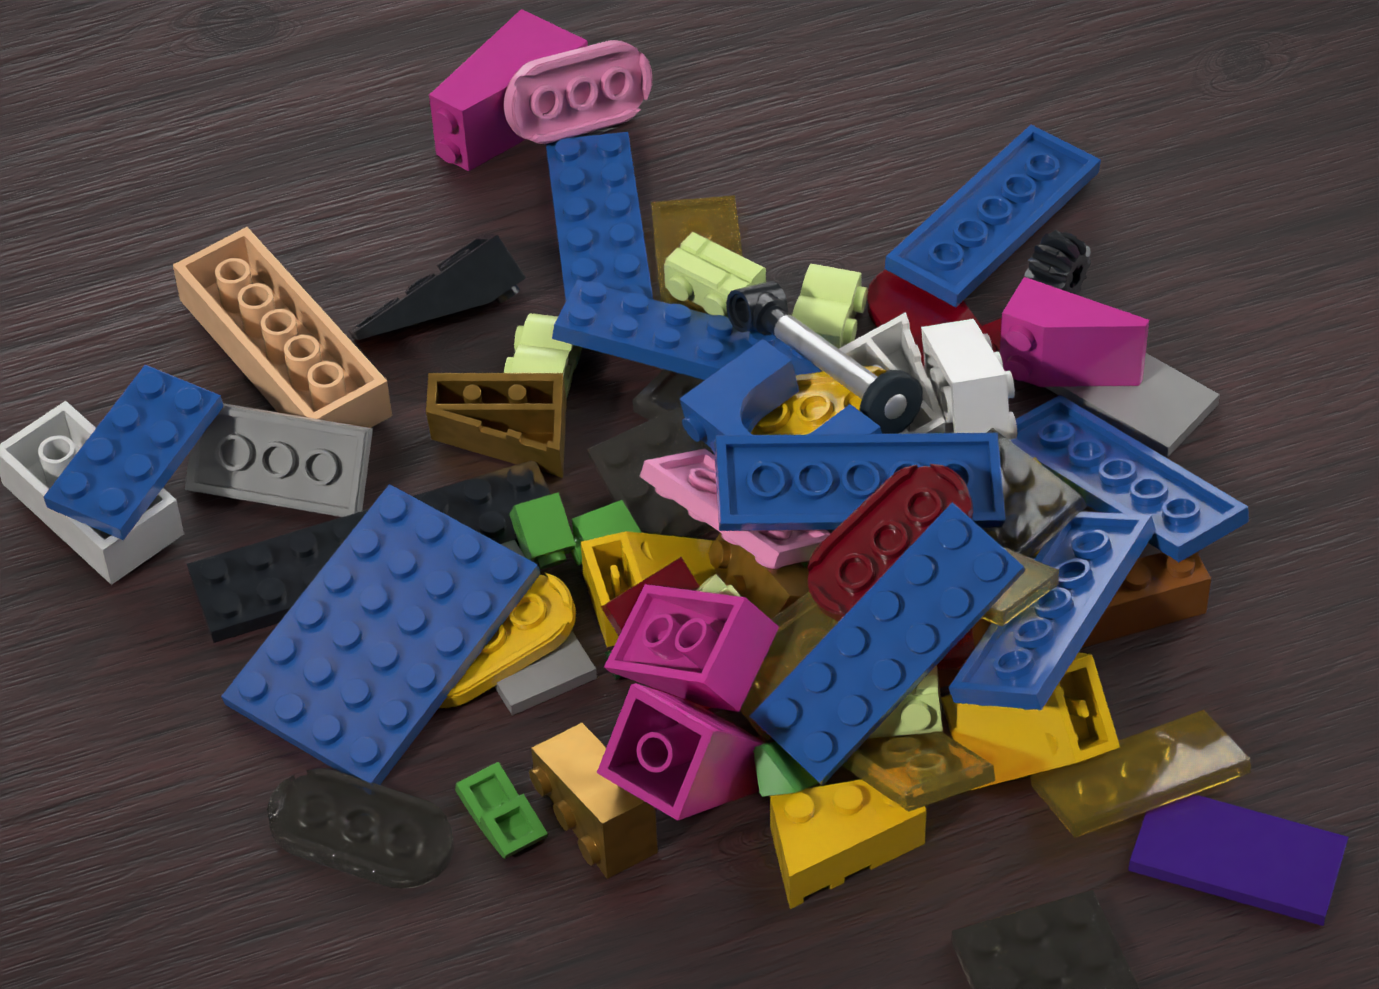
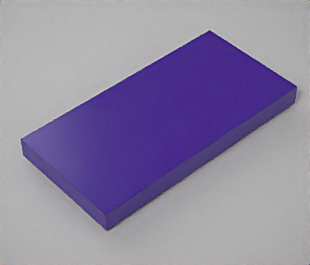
M1155 784L1130 858L1128 871L1324 926L1349 837Z

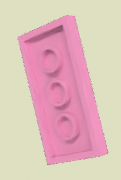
M700 449L644 461L640 477L654 486L655 491L660 496L676 501L688 510V514L692 518L706 522L719 531L714 454L706 449ZM827 530L719 531L724 540L741 546L753 554L759 564L771 569H779L783 566L810 561V557L815 549L831 534Z

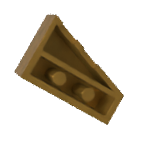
M428 373L426 415L431 440L513 464L534 461L537 462L541 472L563 478L567 402L563 373Z
M720 532L708 552L710 563L714 567L716 574L726 586L731 584L741 597H746L779 626L764 659H777L805 651L827 618V615L817 607L809 592L807 582L808 568L804 567L801 563L783 566L779 569L764 567L755 560L753 554L739 545H734L724 540Z
M583 723L531 748L533 769L529 770L531 781L541 796L547 794L554 803L555 815L563 829L566 831L572 829L578 837L579 849L589 865L597 864L608 879L658 853L655 807L597 774L606 747Z

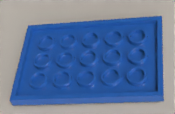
M389 484L221 697L226 706L375 792L447 698L452 688L456 686L482 652L483 648L541 573L538 564Z

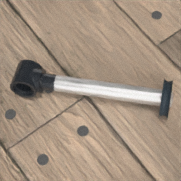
M763 282L732 290L728 294L726 301L727 314L732 326L737 331L743 333L756 330L764 336L773 334L861 398L860 412L881 427L882 434H899L914 421L923 401V391L919 381L903 370H890L878 377L789 314L786 295L777 282Z

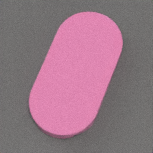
M618 40L605 41L530 61L513 75L507 86L504 97L506 120L517 135L538 144L552 143L564 138L578 136L627 122L641 110L638 107L643 99L647 100L650 94L652 69L649 60L643 53L639 52L634 46Z

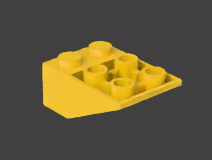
M624 531L581 541L583 577L606 646H614L619 636L603 612L602 605L680 557L683 558L698 585L701 586L708 578L716 574L708 554L714 540Z
M1078 652L1042 710L954 703L951 694L941 697L969 790L1075 764L1120 748L1092 654Z

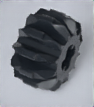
M1054 230L1050 234L1046 233L1042 237L1040 245L1034 247L1032 257L1028 259L1030 263L1025 272V277L1075 294L1081 291V285L1084 279L1087 278V269L1091 265V260L1089 259L1091 254L1090 247L1084 241L1077 239V236L1068 232L1062 233Z

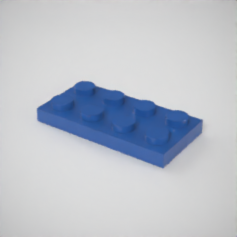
M144 365L43 498L47 508L124 541L224 407L221 395Z

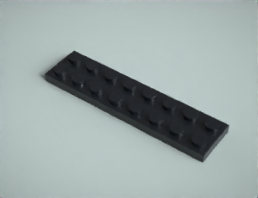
M528 461L412 497L499 544L515 540L519 546L509 515L514 505L551 495L537 462ZM369 509L187 563L189 576L213 643L280 623Z

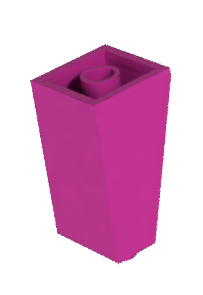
M521 9L429 94L436 155L448 163H453L470 171L526 140L511 129L504 112L505 92L511 78L526 63L588 46L587 40Z
M635 683L630 686L597 774L672 818L681 820L759 792L753 750L755 749L754 747L766 742L697 703Z

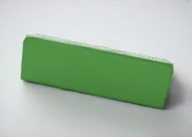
M775 740L754 747L753 752L759 793L762 797L796 793L819 783Z

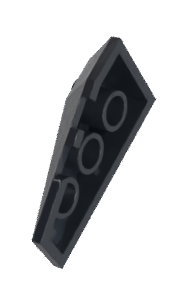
M481 234L438 264L437 267L441 271L435 276L434 273H431L424 278L418 279L408 286V289L405 291L407 296L401 300L396 297L385 303L348 332L353 339L361 340L487 304L495 299L498 304H501L520 291L517 284L526 277L497 234Z

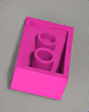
M1024 277L1002 312L1000 355L1004 371L1010 370L1013 379L1038 387L1140 386L1144 374L1149 320Z
M645 584L604 668L614 674L706 707L739 712L779 626L746 597Z

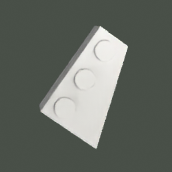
M906 312L839 348L862 366H877L886 370V372L890 370H903L919 381L923 391L920 411L914 421L899 434L945 433V420L931 381L926 376L918 345H915L910 331V323Z

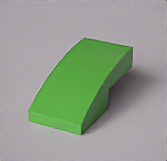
M499 762L456 783L455 791L490 843L504 859L547 838L548 833L524 793L520 796L518 795Z

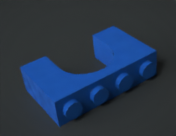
M762 339L680 398L685 417L682 419V424L687 434L696 442L702 440L711 447L714 454L716 435H753L751 434L753 428L763 417L799 392L792 360L766 340ZM850 404L807 435L882 434L878 424Z

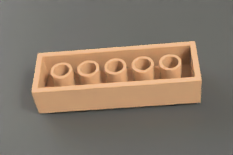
M248 227L173 264L180 301L278 413L368 428L392 416L387 380Z

